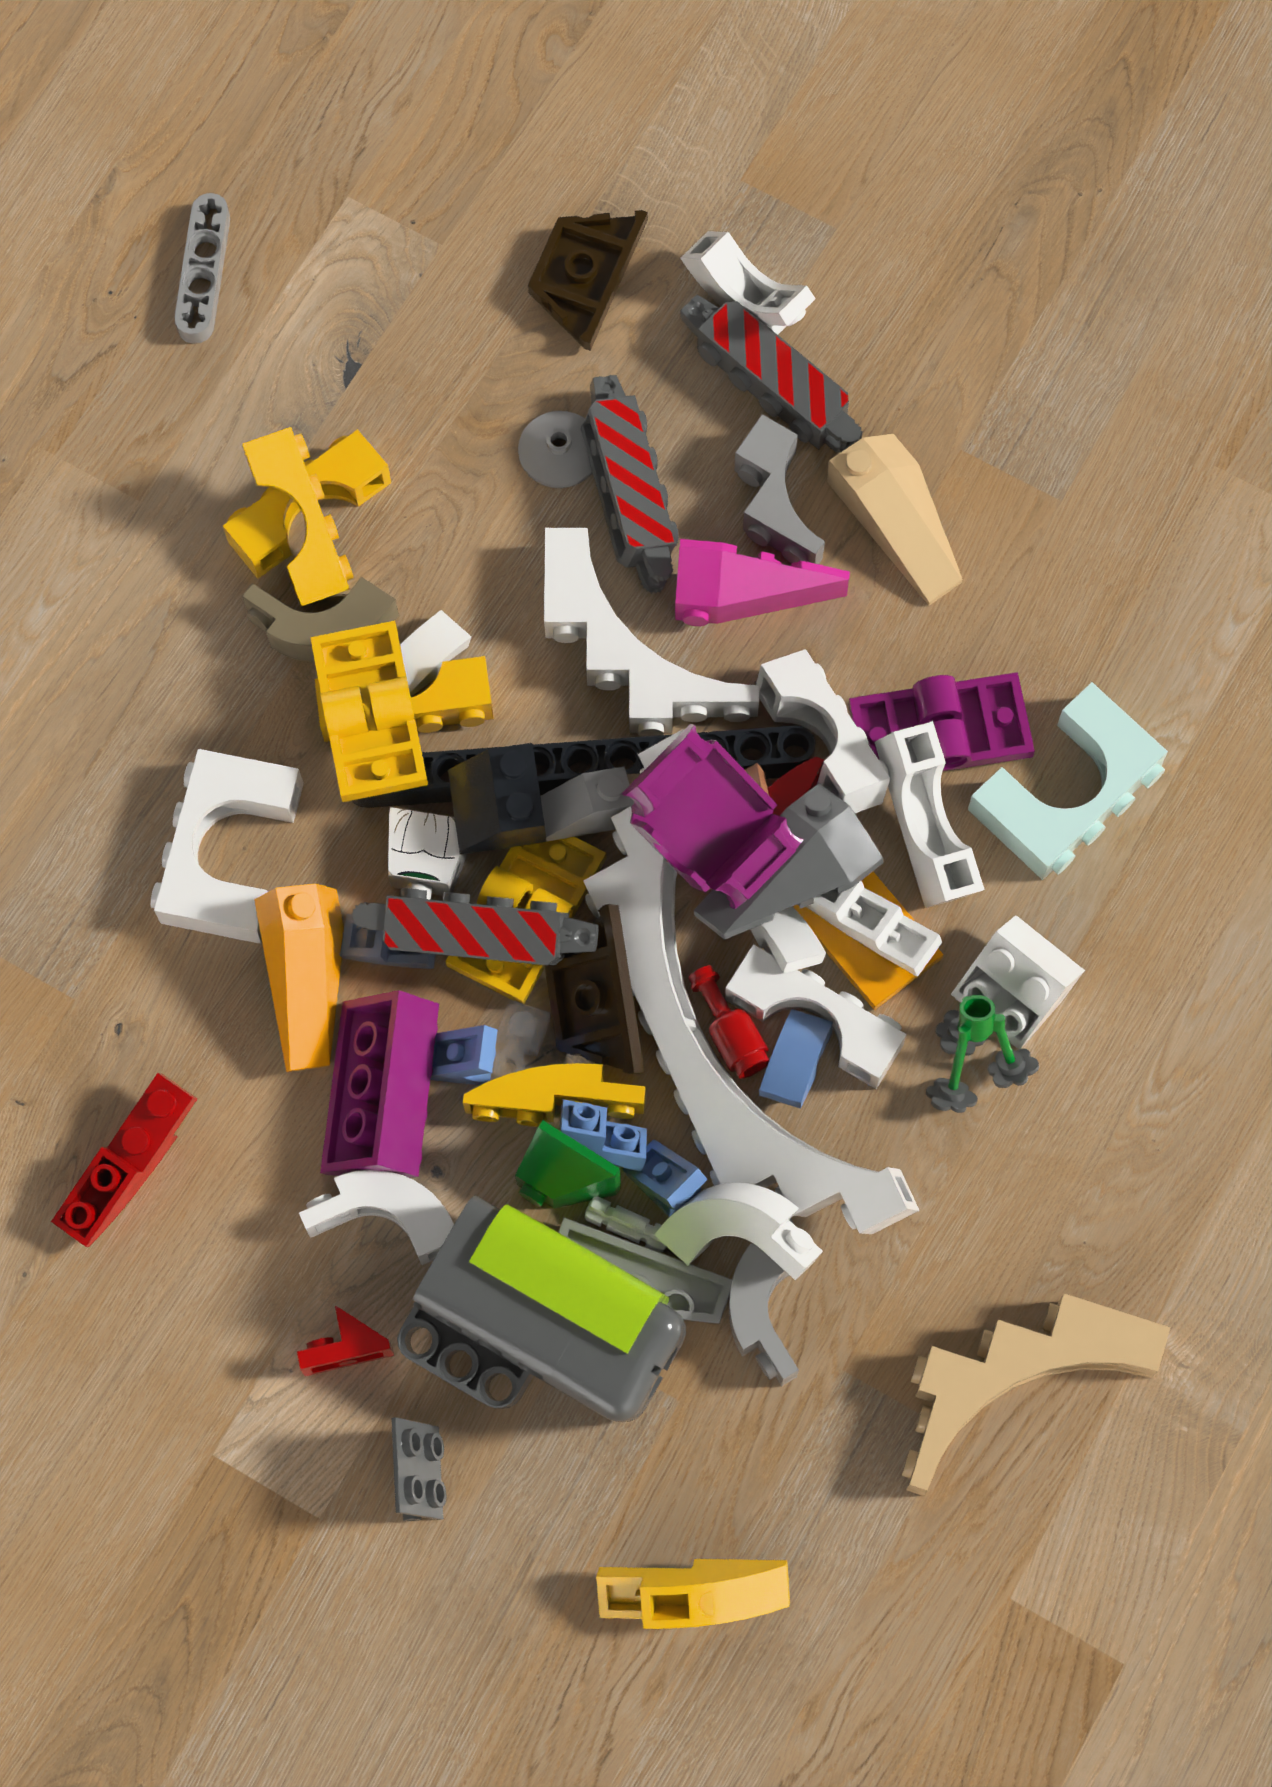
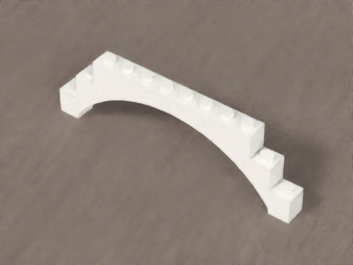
M684 729L638 754L644 766L640 770V774ZM631 806L612 816L611 820L617 830L613 832L614 841L621 853L628 856L583 880L589 892L585 896L586 902L596 918L600 916L598 910L603 905H619L632 994L636 996L641 1011L638 1012L639 1020L645 1031L649 1035L653 1034L659 1050L656 1051L657 1060L663 1071L668 1075L671 1074L677 1087V1090L674 1091L675 1100L681 1111L686 1115L689 1114L695 1130L692 1131L693 1140L699 1151L704 1155L707 1154L714 1169L710 1171V1177L714 1186L724 1183H748L766 1188L777 1182L779 1186L775 1188V1192L796 1205L799 1209L793 1216L807 1217L844 1199L845 1203L841 1205V1209L847 1223L852 1229L857 1228L858 1232L862 1234H874L919 1211L900 1169L887 1167L877 1172L854 1166L817 1150L790 1134L764 1114L737 1086L717 1059L704 1036L684 985L677 953L674 920L677 871L630 824Z

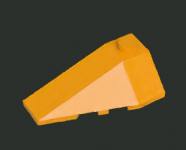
M319 884L277 887L254 899L286 1072L327 1067L330 1065L342 961L340 952L344 933L337 889Z

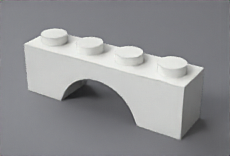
M806 649L761 664L756 685L759 686V699L774 722L794 723L806 727L817 734L828 748L830 756L823 762L818 783L850 805L854 813L882 804L890 782L889 770L886 764L876 757L868 745V739L863 729L857 727L847 713L842 697L836 695L826 681L823 668L813 661Z
M933 721L895 731L875 741L879 759L886 764L889 770V792L925 908L983 891V883L972 848L965 845L956 836L943 807L941 775L946 763Z
M753 944L726 986L725 1000L739 1009L746 1010L748 1014L761 1022L778 1012L790 1009L806 1010L825 1020L832 1021L833 1030L840 1047L838 1067L877 1089L904 1045L906 1034L900 1031L901 1025L889 1016L879 1014L876 1017L862 1008L863 1003L855 996L843 991L837 994L825 987V981L810 970L803 969L802 972L795 970L783 973L769 947H765L762 950Z

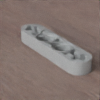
M214 193L203 194L193 202L176 303L175 324L177 331L184 341L192 344L206 341L214 330L230 227L228 205L223 197ZM210 209H217V213L212 217L211 226L213 230L207 229L205 215L209 214ZM209 242L217 247L215 253L206 258L198 257L194 253L196 247L202 243ZM203 278L211 282L210 288L202 294H195L189 290L190 284L196 279ZM193 306L198 307L201 322H197L196 327L191 329L188 327V323H191L193 320Z

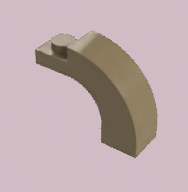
M363 577L358 580L339 604L328 610L316 613H305L291 609L253 583L242 596L248 612L246 614L248 619L257 627L266 631L272 649L290 658L315 662L310 637L396 621L399 617L396 599Z

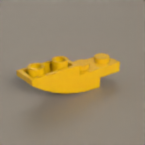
M553 1064L528 1068L483 1083L464 1094L463 1106L465 1113L472 1114V1118L477 1121L498 1122L499 1117L516 1118L517 1124L528 1127H538L542 1120L554 1122L556 1105L561 1106L563 1099L607 1107L608 1116L631 1119L634 1118V1113L644 1114L646 1087L603 1082V1064Z
M694 1559L692 1568L599 1567L596 1575L600 1618L642 1619L643 1629H672L722 1624L768 1614L790 1605L787 1560Z

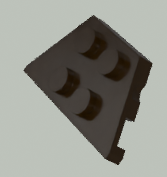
M636 210L635 216L610 218V213L593 214L586 218L579 216L558 217L528 283V293L586 350L591 351L646 226L648 212L644 210Z
M606 904L598 910L600 916L592 923L598 925L596 951L565 953V957L556 965H544L556 1048L558 1051L573 1056L585 1057L588 1061L621 1069L623 1070L622 1072L628 1074H643L645 1072L619 905Z

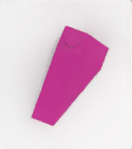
M680 539L675 620H681L687 625L705 626L708 623L718 624L847 596L850 571L806 561H797L789 566L781 564L780 561L775 559V554L761 551L758 557L753 558L736 554V545Z

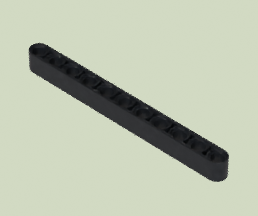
M802 726L698 732L701 739L705 741L716 740L743 769L758 763L765 772L766 779L781 778L795 767L814 758L816 744L814 736L808 729ZM671 735L533 744L535 764H542L548 768L546 773L537 776L540 795L581 775L582 773H576L570 769V766L577 761H585L591 765L589 770L583 772L588 773L615 768L612 765L614 761L619 758H628L634 762L631 768L625 770L629 784H631L640 775V770L644 768L638 754ZM795 745L802 747L806 754L801 757H791L784 750L789 746ZM499 747L422 752L428 781L427 786L352 800V802L364 808L452 802L450 782L441 780L442 774L487 749ZM750 748L757 749L763 754V757L754 761L748 760L743 757L742 752Z

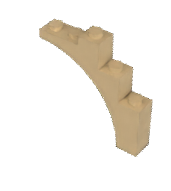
M1064 1293L1057 1305L1050 1303L1042 1329L1049 1331V1335L1001 1320H997L992 1331L984 1329L976 1354L984 1358L983 1362L932 1346L927 1358L918 1356L911 1378L912 1383L919 1384L915 1397L933 1403L931 1407L923 1405L918 1418L915 1432L921 1433L923 1436L918 1451L909 1449L902 1476L910 1478L906 1490L924 1496L928 1491L942 1455L956 1434L982 1408L1013 1388L1044 1376L1076 1370H1111L1152 1378L1159 1371L1171 1327Z

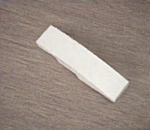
M862 880L851 889L841 893H837L836 889L814 897V904L806 906L848 936L917 977L942 944L939 934L904 916L901 908L896 904L864 888Z

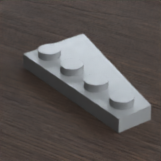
M567 1218L563 1219L558 1233L584 1246L669 1297L667 1306L680 1314L683 1320L720 1324L730 1296L732 1279L691 1264L687 1266L678 1259Z

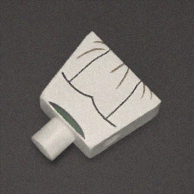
M390 807L388 876L391 887L396 889L427 890V899H431V894L444 896V892L453 893L467 854L460 855L455 818Z

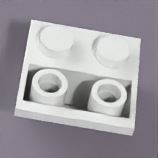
M1014 916L995 932L951 995L959 1002H962L964 997L972 995H982L991 999L995 1004V1014H1003L1005 1016V1030L1009 1042L1019 1050L1063 1001L1085 970L1018 916Z

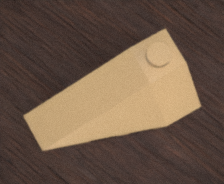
M894 434L863 437L829 460L827 483L928 606L962 583V576L920 466Z

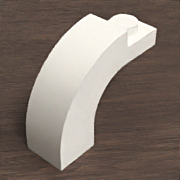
M708 231L680 258L700 286L717 304L722 306L725 302L738 301L777 335L786 326L794 325L800 321L806 313L805 309L816 299L807 286L780 284L761 273L746 258L729 232Z
M380 1170L354 1171L334 1177L340 1194L333 1198L331 1194L316 1197L306 1204V1210L299 1212L310 1238L362 1216H380L392 1220L409 1236L421 1265L435 1259L454 1226L445 1207L427 1188L404 1175Z
M724 1183L699 1192L674 1212L654 1234L687 1266L703 1253L715 1238L722 1236L740 1237L757 1245L794 1280L803 1274L823 1252L806 1231L797 1228L789 1221L799 1209L796 1205L772 1190L748 1183Z

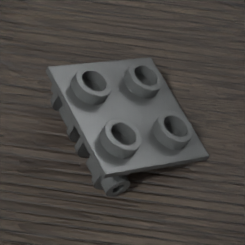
M397 1417L391 1418L396 1513L403 1514V1521L422 1520L421 1517L443 1520L446 1488L441 1478V1459L444 1455V1444L439 1434V1427Z

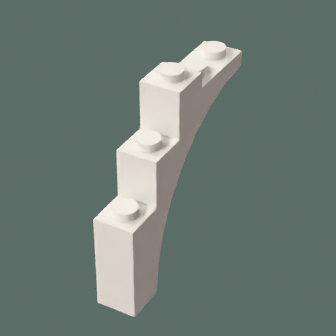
M545 528V637L553 638L561 643H572L579 638H587V686H596L601 690H616L621 686H629L630 733H638L641 737L672 733L673 717H681L682 720L687 722H700L706 720L707 717H724L725 720L730 722H743L750 717H758V685L725 683L693 674L661 658L630 632L616 616L599 586L590 557L588 528Z

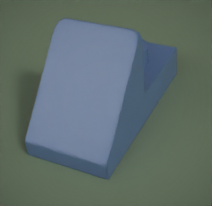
M481 1025L436 1033L432 1061L433 1072L430 1080L482 1085L490 1081L493 1062L496 1056L495 1047L498 1029Z
M655 1139L646 1146V1161L642 1171L628 1168L622 1169L669 1217L698 1194L701 1186L708 1180L698 1167Z

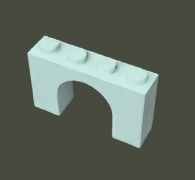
M1093 682L1062 710L1057 726L1096 763L1101 776V791L1094 799L1075 808L1063 809L1046 805L1036 799L1001 767L971 796L968 811L1042 880L1052 871L1058 875L1065 870L1076 856L1072 852L1082 842L1087 846L1093 843L1106 828L1102 823L1112 813L1117 817L1122 815L1136 799L1132 794L1142 784L1147 789L1151 787L1165 771L1162 764L1168 751Z

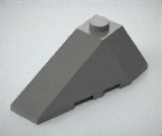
M818 783L788 806L780 815L786 818L787 825L792 834L804 839L796 849L797 851L749 900H746L738 908H730V902L725 894L712 890L694 909V916L725 940L772 921L775 913L798 904L801 909L814 904L813 898L834 889H836L837 893H841L854 887L883 864V857L850 805Z

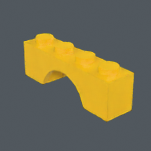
M289 427L243 443L242 448L256 486L272 487L281 490L297 503L305 521L304 542L296 557L286 565L300 606L349 590L347 581L353 579L354 576L346 555L338 557L333 540L339 538L338 531L331 514L326 516L322 514L318 500L325 498L317 474L309 476L303 460L310 458L302 433L294 435L292 428Z
M358 429L349 436L337 438L329 446L328 451L317 459H310L304 462L309 476L317 474L325 496L323 499H340L359 507L391 484L388 464ZM272 487L267 488L261 498L248 508L243 507L236 510L228 518L227 523L223 525L229 545L258 579L292 555L288 540L289 530L294 518L301 511L297 503L289 495Z
M485 656L443 661L439 674L433 684L421 694L411 697L416 726L419 732H436L442 729L443 726L453 724L475 727L483 724L485 720L494 719ZM317 678L314 680L320 728L324 742H328L330 738Z

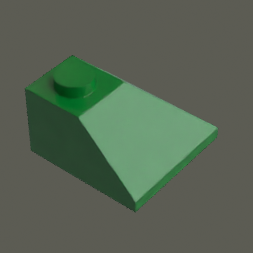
M544 1120L538 1126L515 1174L516 1183L521 1187L518 1193L538 1207L546 1203L555 1209L588 1202L597 1196L600 1198L616 1196L621 1189L619 1167Z

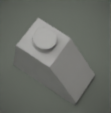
M618 767L582 773L541 795L546 840L553 841L616 830L611 817L635 803L628 796L621 795L630 785L625 768Z

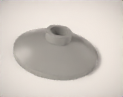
M552 411L538 416L526 426L519 440L518 454L520 463L529 477L547 487L567 488L583 482L593 473L581 432V426L585 421L584 417L568 411ZM557 439L566 440V444L562 447H556L552 442Z

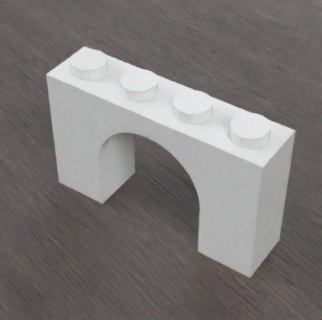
M202 749L197 750L195 761L189 762L185 770L184 787H187L184 802H178L174 810L173 827H176L173 842H167L163 850L162 867L165 868L162 883H155L151 895V908H155L154 912L161 924L262 944L254 899L268 891L224 882L211 877L199 866V846L203 836L211 826L231 815L250 814L294 823L304 784L298 768Z

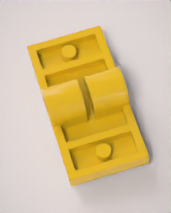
M390 621L310 637L342 802L427 786L428 781L396 622Z
M576 837L511 847L500 867L496 866L487 877L479 893L477 904L486 905L487 896L514 899L513 908L530 909L531 901L557 903V912L569 913V918H573L588 892L583 880L600 871L607 858L606 852ZM448 956L445 961L447 967L523 1006L545 968L544 965L459 956Z

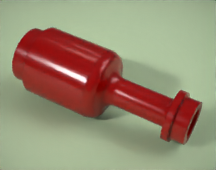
M710 965L704 966L693 972L688 979L691 983L692 991L702 993L715 1016V1021L709 1026V1034L728 1069L731 1072H736L739 1079L750 1077L768 1065L769 1058L767 1053L769 1049L748 1012L744 1009L731 1010L716 984L720 978L718 972H714Z

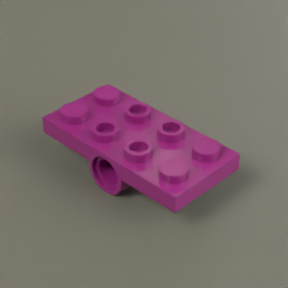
M1018 672L957 682L953 676L936 675L916 682L912 689L849 698L848 706L851 719L857 727L863 729L868 739V745L878 759L875 741L895 731L932 721L946 763L943 771L1020 760L1034 756L1035 750Z

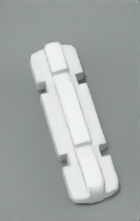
M598 1196L593 1197L589 1202L584 1217L588 1222L599 1227L603 1223L607 1225L606 1230L637 1244L643 1241L646 1243L645 1247L653 1251L662 1253L667 1246L654 1235L662 1226L661 1224L650 1225L649 1219L618 1205L616 1209L610 1207L611 1202Z

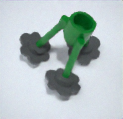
M982 995L966 996L960 1003L959 1011H948L944 1015L943 1022L936 1026L935 1032L938 1037L942 1038L940 1041L941 1049L948 1054H955L950 1079H936L933 1086L927 1087L926 1095L932 1099V1106L942 1111L951 1109L954 1112L963 1113L966 1111V1107L975 1106L978 1101L976 1094L969 1091L967 1084L960 1082L965 1055H972L975 1052L976 1046L983 1045L993 1032H996L1002 1049L995 1056L996 1062L988 1066V1073L993 1076L995 1086L1007 1088L1013 1083L1017 1086L1024 1085L1028 1081V1076L1035 1074L1039 1070V1063L1036 1058L1031 1057L1027 1049L1012 1050L1005 1030V1016L1003 1014H995V1004L991 999Z

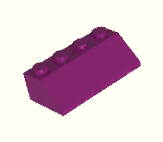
M400 990L342 1002L320 1173L340 1176L354 1171L380 1170L394 1172L408 1178L419 1177L424 1127L428 1113L427 1103L430 1078L433 1072L432 1061L435 1037L438 1030L439 1003Z

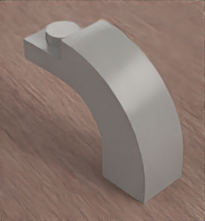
M751 1243L742 1255L732 1279L729 1298L730 1327L741 1356L743 1357L758 1348L761 1353L755 1357L760 1368L769 1380L776 1377L780 1385L783 1386L798 1376L799 1369L770 1322L768 1301L775 1287L788 1277L789 1274L757 1245Z

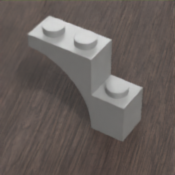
M761 415L735 452L734 471L748 485L753 487L761 486V489L744 512L743 530L758 545H769L780 551L783 557L791 564L797 561L819 564L823 559L825 541L816 536L800 520L790 503L785 484L787 470L796 454L798 435L768 417Z

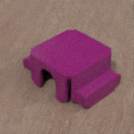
M690 724L621 793V795L628 796L634 800L635 803L631 806L630 824L691 887L703 892L708 891L710 888L722 892L729 900L730 908L733 909L738 908L746 900H749L797 851L796 849L804 840L792 834L785 817L773 814V810L777 806L774 800L716 740L705 741L701 739L694 724Z

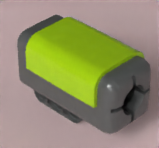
M474 1195L460 1213L413 1297V1301H415L414 1307L401 1327L397 1339L398 1347L407 1359L487 1406L504 1409L516 1405L535 1376L607 1419L616 1422H631L639 1418L646 1410L663 1380V1377L659 1375L661 1370L665 1369L668 1371L686 1336V1324L680 1314L667 1306L669 1297L514 1207L506 1204L500 1210ZM420 1328H426L432 1336L431 1347L423 1354H417L411 1347V1337ZM465 1351L472 1359V1367L467 1375L458 1378L450 1369V1361L455 1353ZM499 1374H505L512 1383L510 1395L502 1401L495 1400L489 1392L491 1380Z

